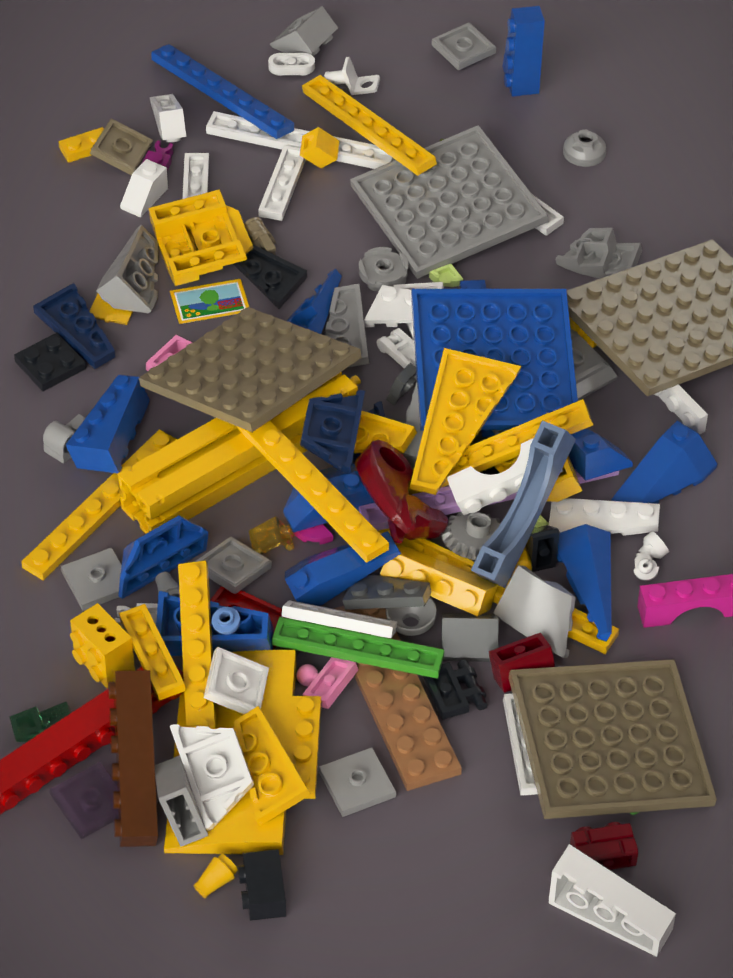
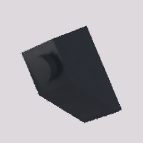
M548 525L534 527L526 543L532 564V572L556 567L560 534L558 528Z

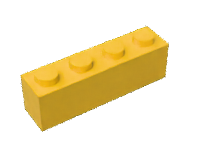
M402 544L397 545L401 554L382 567L381 576L429 582L431 597L476 616H480L491 609L498 587L493 582Z

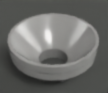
M587 129L579 130L566 138L563 146V155L574 165L582 167L595 166L601 163L606 156V143L594 132ZM586 138L591 139L592 141L585 143L580 141L579 139Z
M430 597L425 606L386 608L387 620L397 621L396 632L408 636L420 635L430 630L434 625L437 613L436 605ZM409 617L416 618L419 621V623L416 626L411 627L406 626L403 623V620Z

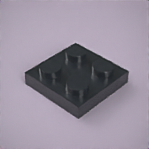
M57 332L14 354L15 362L42 391L86 369L85 361Z

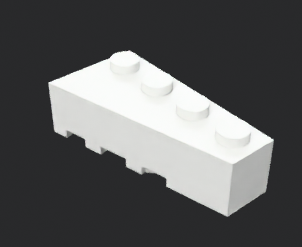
M570 844L552 870L549 904L656 957L658 956L673 930L675 912Z

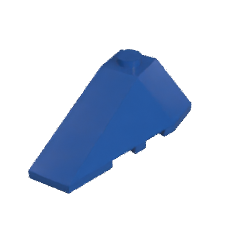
M676 421L658 439L611 501L658 504L660 499L670 494L675 496L681 493V489L691 484L696 486L702 483L717 468L718 464L699 433Z
M388 531L381 533L389 542V550L367 563L349 544L308 556L285 571V581L296 601L321 606L400 555L401 552Z

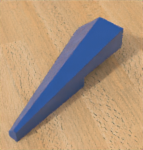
M337 269L327 274L328 278L324 284H320L314 289L317 294L305 299L289 317L287 322L310 329L319 334L322 333L329 314L334 288L339 286L342 277Z
M584 524L560 532L557 560L559 563H564L567 569L566 577L579 603L587 607L589 611L587 618L589 622H594L598 629L597 638L607 642L612 633L611 532Z

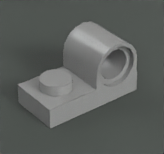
M78 414L66 425L57 420L50 423L43 435L44 452L63 464L67 462L71 455L66 447V443L85 420V417Z

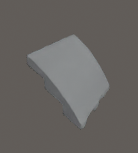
M589 228L582 234L581 238L575 240L570 245V250L564 256L558 255L555 260L557 265L565 269L601 279L637 266L642 253L641 243H617L613 228Z
M518 565L493 613L526 637L541 632L550 644L553 653L563 658L569 656L570 650L566 649L568 631H572V613L575 606V596L557 582L542 580L527 567Z

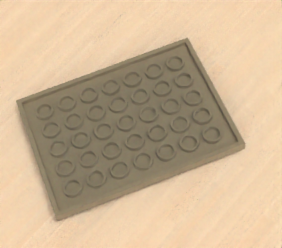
M713 239L567 290L569 317L646 396L733 364V258Z

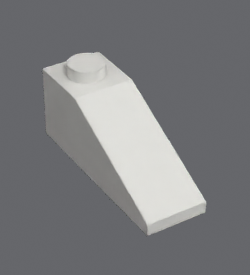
M168 94L150 97L152 110L162 140L178 142L182 137H186L183 108L175 96Z

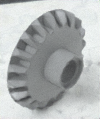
M480 511L467 515L458 512L456 516L451 515L449 517L447 530L441 535V538L447 548L455 554L467 559L476 560L482 545L501 524L500 519L491 518L490 514L486 515L480 513Z

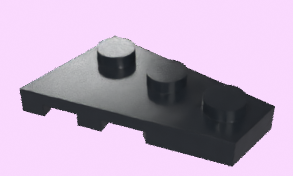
M255 245L246 254L247 260L233 264L278 309L284 305L307 278V270Z

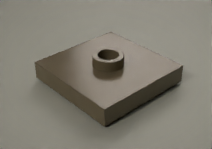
M111 118L91 148L90 154L132 175L152 146L153 140Z

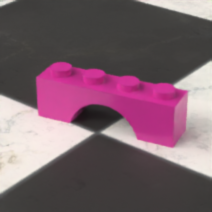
M733 574L640 586L637 607L643 628L670 625L680 614L699 607L715 608L721 611L724 617H732Z

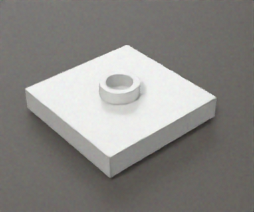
M217 647L213 653L203 698L242 714L248 713L257 706L261 709L269 667Z

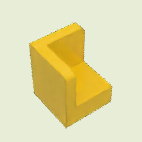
M317 127L302 136L300 156L315 166L323 168L337 160L339 140L320 127Z

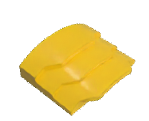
M220 189L148 208L160 252L175 286L200 280L199 275L221 270L226 265L247 260L246 254L253 248L240 212L225 204Z

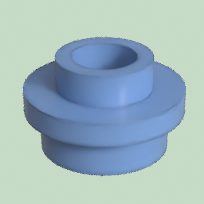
M222 607L212 616L214 629L224 635L234 633L241 621L239 613L232 607ZM225 617H230L227 622L221 621Z

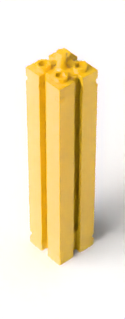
M340 372L270 421L303 454L308 451L300 446L309 399L329 397L340 393L343 397L354 396L358 391L357 385L361 384V381L357 375L348 378ZM214 418L133 464L130 469L126 468L119 472V488L123 491L120 494L121 508L133 521L137 520L141 530L147 534L177 516L187 520L193 518L276 468L247 439L237 426Z

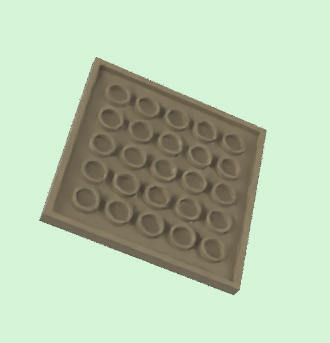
M248 307L241 310L240 313L231 319L224 321L217 328L207 332L195 342L188 344L175 355L168 357L161 364L151 368L147 373L139 377L140 386L253 432L362 357L361 350L357 347Z
M674 659L510 670L509 682L544 819L715 806L717 798Z

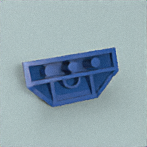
M351 464L350 474H345L334 466L319 470L358 511L359 506L375 503L364 487L355 464ZM293 488L283 510V514L292 532L328 523Z
M177 516L128 544L123 552L118 596L121 599L127 597L154 581L159 573L170 572L177 568L178 564H183L206 551L209 532L205 528L181 516Z

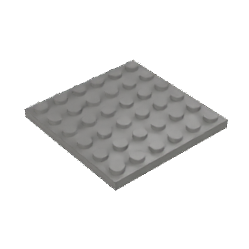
M479 125L425 147L424 149L436 157L437 164L418 176L395 160L350 179L351 187L399 253L400 251L406 256L409 268L417 279L429 274L434 269L453 264L548 222L547 213Z

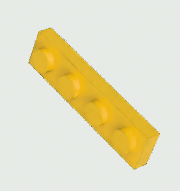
M142 604L120 612V622L124 630L132 637L134 651L143 669L150 670L151 686L158 700L160 701L186 691L185 683L146 605Z

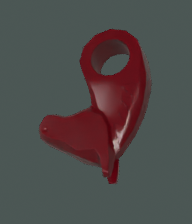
M379 439L372 441L355 460V466L367 492L387 517L393 541L400 544L404 538L415 540L440 537L447 530L448 518L442 511L429 507L416 496L409 494L413 469L408 460L389 443Z

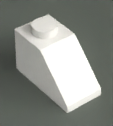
M146 159L133 172L120 205L121 209L141 218L149 210L148 208L168 190L167 167Z

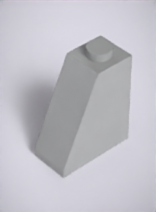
M180 755L155 765L158 799L180 847L207 837L208 832L205 829Z

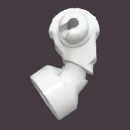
M651 531L643 538V546L638 550L639 553H636V558L634 559V574L644 581L652 580L658 575L659 567H657L656 562L652 559H661L669 553L667 546L660 537Z

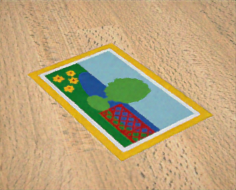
M241 279L170 291L179 324L236 315L241 310L249 307Z

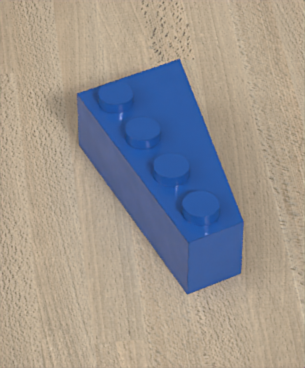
M540 6L512 8L510 19L507 21L508 34L502 67L505 73L504 84L506 88L509 87L512 97L539 94L545 24Z

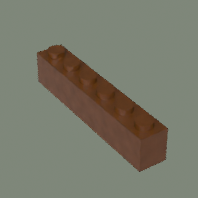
M150 670L115 671L114 681H109L108 697L109 699H114V708L109 710L110 726H115V736H111L110 739L111 753H116V763H112V781H117L118 791H113V809H118L119 819H114V837H120V847L156 846L158 823Z

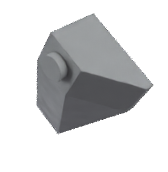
M142 225L135 230L101 279L96 290L102 300L114 309L149 313L152 311L158 298V291L154 289V283L158 281V274L155 273V264L158 263V243Z

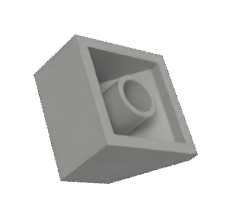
M320 6L295 19L270 45L272 48L283 53H308L314 56L321 50L319 48L321 44L325 45L333 39L332 34L338 27L324 7Z

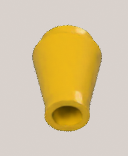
M221 854L219 857H213L199 880L193 886L202 897L207 898L211 893L235 879L234 875L238 872V869L224 854Z

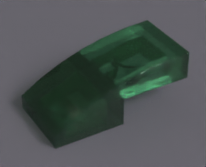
M64 702L41 712L35 706L10 716L16 741L28 742L69 715L71 710L68 703Z

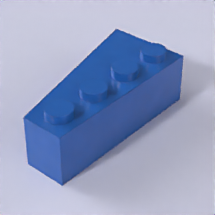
M118 375L66 443V447L77 468L110 473H119L121 471L122 458H126L129 452L127 447L129 441L134 440L136 435L135 427L141 423L150 402L145 388L140 386L139 377Z
M159 591L156 627L170 655L183 656L180 597L171 596L168 592ZM210 601L213 653L217 647L230 652L273 650L272 637L274 627L269 613L233 606L232 608L239 613L240 625L234 633L224 635L214 629L212 616L218 609L225 606H220L219 603ZM225 617L221 621L227 622L230 617Z

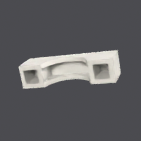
M533 439L521 444L517 461L502 473L487 475L476 471L473 467H468L446 477L463 515L475 513L484 506L502 501L507 496L518 492L525 473L530 445Z

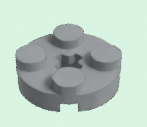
M376 247L368 250L362 260L360 258L359 276L372 291L380 290L382 285L393 287V285L405 284L408 275V260L400 251L397 254L392 252V248Z

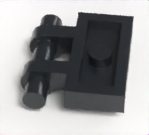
M467 660L459 661L457 663L459 669L457 670L452 669L450 662L442 664L438 679L423 676L442 720L468 713L470 706L468 702L475 703L478 710H484L488 706L485 699L486 693L476 680V671L469 665ZM459 683L466 684L468 689L462 690Z

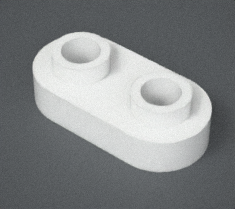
M276 53L269 57V71L278 76H305L315 70V58L308 53Z

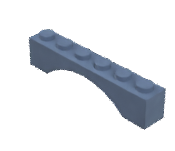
M542 420L530 445L525 473L516 497L497 530L482 545L471 571L479 577L506 588L530 534L576 439L567 430Z

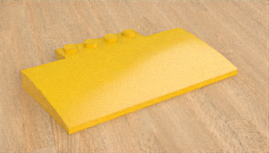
M255 650L232 652L269 667L261 711L311 793L305 799H316L321 696H294L297 664L296 651ZM184 692L179 698L177 725H180V727H186ZM215 703L217 729L219 727L233 728L236 732L234 721L244 714ZM176 743L173 758L180 755ZM248 791L212 830L207 831V837L180 847L167 818L164 852L243 854L279 849V855H283L286 811L260 826L256 821L254 803L251 800L250 791Z

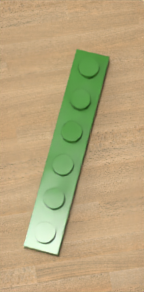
M279 617L272 637L273 646L437 679L444 659V649Z

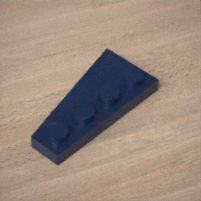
M75 283L33 305L34 313L55 333L57 332L94 369L115 358L113 346L103 330L97 325L96 318L88 310L84 298L79 295Z

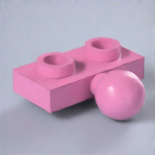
M331 657L319 673L316 667L311 664L302 665L297 670L296 678L301 685L308 687L302 694L303 696H321V707L329 709L357 673L358 667L356 662Z

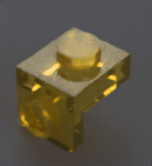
M276 516L249 530L252 549L261 555L281 544L288 551L294 549L292 541L294 533L289 524H284Z

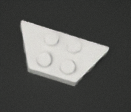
M173 724L170 726L205 829L210 831L254 786V782L233 728L219 727L218 729H211L205 726L192 728Z

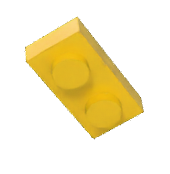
M101 127L60 140L59 149L67 162L91 156V148L104 128Z

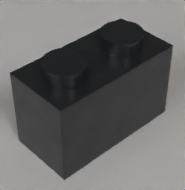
M279 849L243 853V865L238 866L239 883H245L246 891H241L243 910L249 909L250 921L286 917V899Z

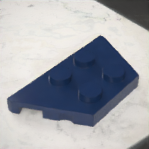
M359 390L356 392V395L343 397L340 393L329 397L310 398L300 446L345 474H350L365 391Z

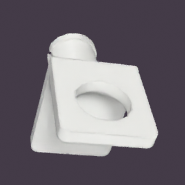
M350 57L345 58L342 70L326 71L324 78L334 85L346 84L351 95L375 93L380 82L379 75L358 77ZM366 82H373L370 87H361Z

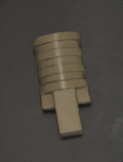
M253 217L247 220L244 226L252 244L276 255V247L274 245L276 241L261 218Z

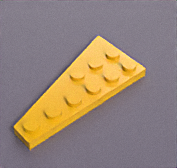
M444 348L409 489L434 495L438 493L446 481V477L451 474L520 373L521 366Z

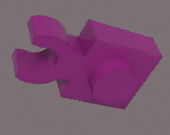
M156 141L155 152L148 150L143 162L148 159L167 167L168 171L172 162L173 143H169L166 148H161V141Z

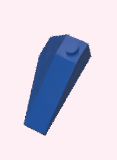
M586 428L571 434L576 440L569 453V458L573 468L585 481L633 467V462L620 448L597 433Z

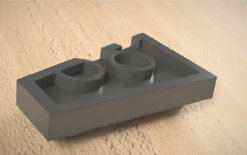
M369 574L349 587L343 599L345 610L425 606L431 594L430 583Z

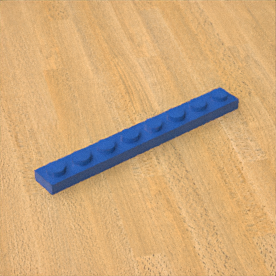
M170 44L151 52V60L275 139L294 131V122Z

